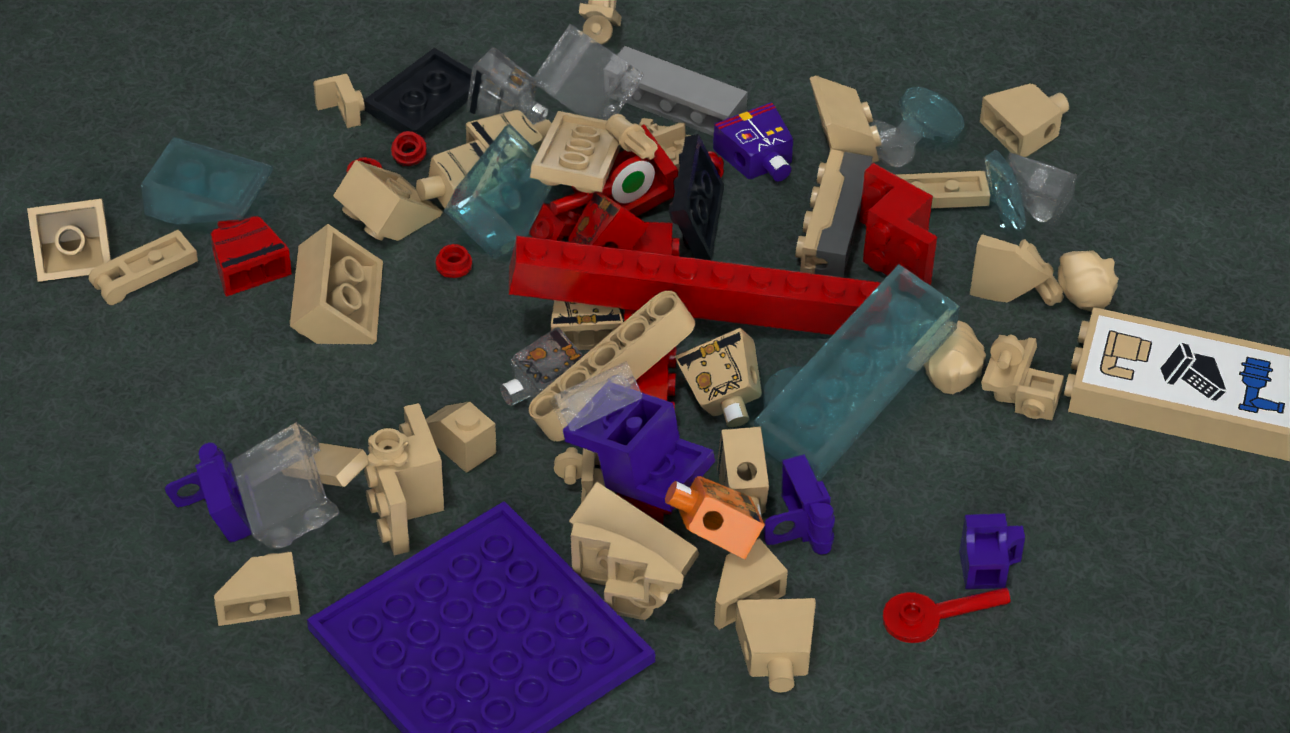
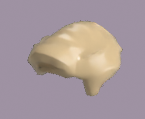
M1093 250L1064 253L1059 258L1058 282L1069 301L1078 308L1092 312L1093 307L1104 309L1110 305L1119 280L1114 273L1115 261L1113 258L1102 259Z
M961 321L948 323L943 329L942 334L936 335L932 341L922 348L921 360L929 380L936 388L948 394L960 392L974 383L982 374L986 358L984 346L978 341L973 329L967 323Z

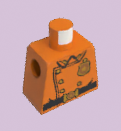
M701 476L695 478L691 487L674 481L665 496L666 504L679 509L685 527L690 532L743 559H746L765 526L750 496Z

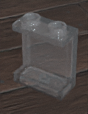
M569 24L531 82L578 115L608 121L612 115L620 114V110L627 99L637 91L644 74Z
M627 361L554 395L550 402L563 429L568 426L570 431H574L640 400L642 393Z
M297 422L231 460L252 535L271 550L290 545L293 540L313 529L322 527L328 520L339 515L337 505L330 501L325 494L313 456L321 451L318 440Z

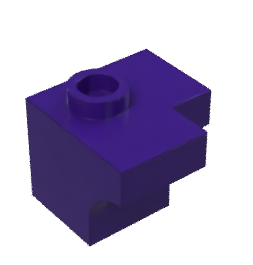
M1005 513L965 515L959 550L965 589L1006 588L1009 566L1021 562L1025 542L1023 526H1007Z

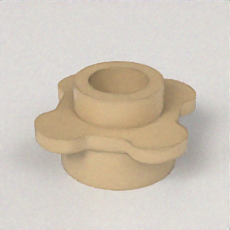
M385 428L369 437L368 444L372 448L371 453L368 455V462L372 466H380L382 464L402 466L408 461V455L405 453V446L408 445V437L395 429Z

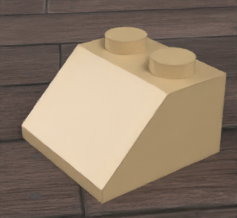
M819 76L810 77L821 124L830 150L872 156V163L878 162L876 147L881 146L882 143L876 125L869 127L868 123L873 122L868 102H860L856 89Z
M355 160L333 195L344 205L342 211L357 221H362L366 224L364 230L372 237L381 241L384 237L399 241L437 219L443 213L430 200L422 201L417 194L416 188L399 174Z
M103 199L27 208L38 282L89 275L94 268L111 260Z

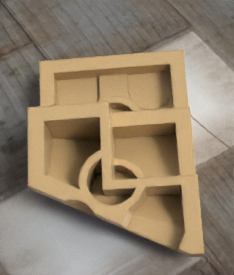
M574 522L571 532L572 569L585 582L606 585L604 601L619 616L646 620L653 614L655 608L661 607L667 601L669 593L674 589L680 590L682 588L684 575L657 553L617 533L596 526Z

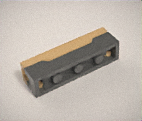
M831 149L827 163H820L817 175V183L820 184V187H813L810 199V208H813V212L806 211L803 223V232L806 233V236H799L796 246L795 257L801 258L800 272L844 278L860 220L864 172L872 164V156L850 152L843 153L842 151Z

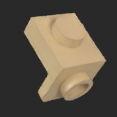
M347 74L314 82L317 110L338 106L347 128L361 125L360 112L365 110L364 100L360 90H354Z
M1029 368L1024 384L1017 386L1015 413L1024 414L1033 419L1042 418L1052 421L1064 385V376Z

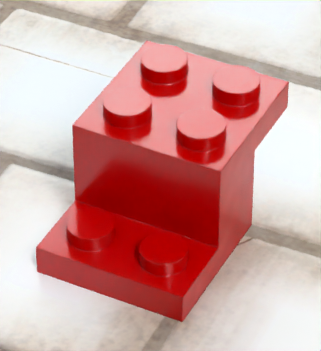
M872 163L864 172L860 222L866 225L863 262L868 264L873 270L880 271L898 281L901 286L910 288L923 295L931 288L937 236L928 232L933 195Z

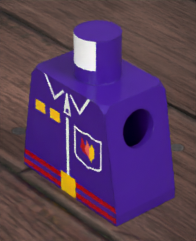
M772 102L714 124V151L747 179H753L769 173L775 181H782L790 175L792 168L789 164L792 162L793 138Z

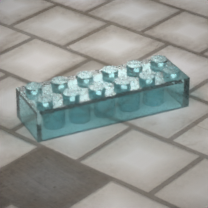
M898 264L754 420V427H761L764 450L781 463L784 459L805 454L817 481H820L957 329L960 306Z

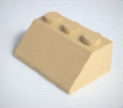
M329 224L324 226L298 247L290 327L316 344H374L377 340L383 261Z

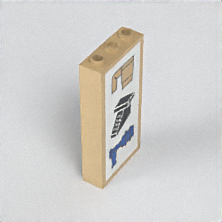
M1093 307L1090 322L1082 320L1078 343H1083L1084 345L1083 348L1075 347L1071 369L1077 370L1076 375L1068 374L1064 396L1071 397L1068 412L1290 461L1289 349Z

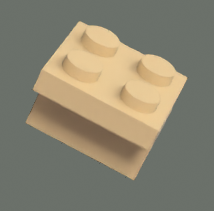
M419 403L404 406L405 423L399 424L400 433L408 437V445L405 446L408 461L402 466L383 464L372 466L369 463L364 468L369 488L372 487V489L366 490L369 509L371 513H379L380 519H377V527L382 543L389 541L394 556L410 552L407 520L444 511L442 460ZM370 446L368 447V449H369V454L371 453V448H372V447H370Z

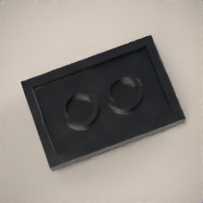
M433 48L364 99V111L400 133L410 131L422 137L471 100L476 72L440 50ZM484 76L481 78V81H484L480 84L479 93L486 88V78Z
M699 134L685 137L683 151L679 154L680 167L678 177L674 179L675 193L673 202L669 205V214L672 222L678 224L683 234L685 247L691 249L696 259L711 260L724 183Z

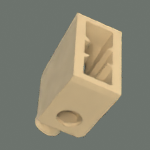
M1027 84L984 96L980 123L1020 161L1059 135L1062 114L1069 110L1067 98L1062 93L1048 97L1036 85Z
M815 598L737 600L735 626L749 675L752 677L768 676L769 687L772 691L787 692L794 687V676L808 674L816 604Z

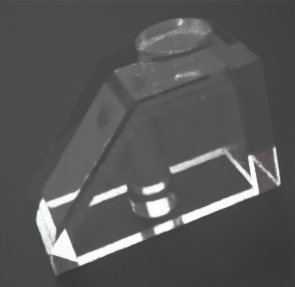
M1010 152L1007 156L1004 183L1019 208L1026 216L1058 226L1073 200L1077 175Z

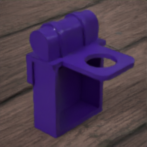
M205 443L199 449L201 463L195 465L197 471L167 484L165 492L176 507L191 505L205 499L209 514L230 543L236 542L252 535L244 507L248 502L243 485L238 480L232 464L226 460L224 452L214 443ZM187 484H196L200 487L198 492L191 496L183 497L177 494L178 490Z
M805 454L782 460L781 496L789 512L774 515L765 520L764 541L767 545H774L801 538L802 542L809 541L815 553L827 554L831 551L834 542V532L832 530L835 524V516L830 505L829 493L823 481H817ZM784 521L794 522L793 528L787 533L779 535L773 533L774 528L779 523Z

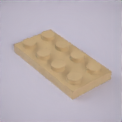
M558 111L532 163L530 178L539 179L541 183L550 186L559 184L574 186L577 190L585 193L602 192L621 148L619 140L608 133L609 131L606 130V120Z

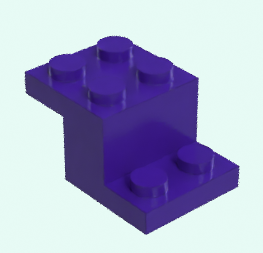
M609 381L563 429L565 442L598 453L604 484L607 489L669 512L675 509V507L665 503V496L670 485L677 481L691 487L697 476L702 477L715 463L712 449L680 439L673 403Z

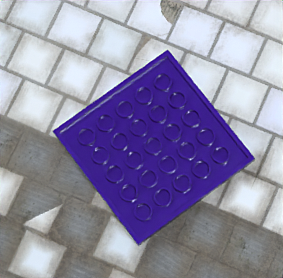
M505 501L307 619L308 630L402 733H546L655 662V651Z

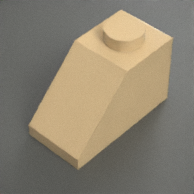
M471 402L447 405L425 419L436 447L466 473L496 454L495 423Z
M760 538L756 540L746 559L733 553L726 555L715 604L714 624L718 629L736 621L737 600L778 599L786 595L788 570Z
M292 552L271 553L265 556L251 557L214 595L218 626L300 614Z

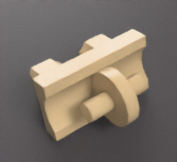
M589 0L588 4L580 3L579 14L586 20L583 26V34L591 44L602 45L607 43L613 34L612 24L620 26L622 16L615 10L616 0Z
M999 335L998 339L991 346V358L981 382L982 389L993 391L995 399L999 402L1015 403L1017 386L1024 384L1037 348L1036 338L1018 340L1014 335Z
M570 447L566 449V452L559 454L555 458L554 471L559 477L564 479L566 484H574L576 479L581 478V503L596 482L605 487L602 470L595 468V465H600L598 453L583 448V455H581L576 448Z

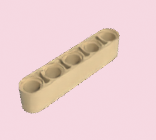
M660 292L540 392L529 405L530 416L550 440H564L563 429L607 381L624 387L631 385L693 331L695 326L693 316L675 292Z

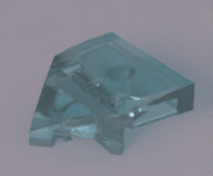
M994 150L985 156L991 201L998 207L1000 224L1004 230L1011 226H1014L1016 230H1021L1026 227V219L1016 176L1005 158L997 150Z

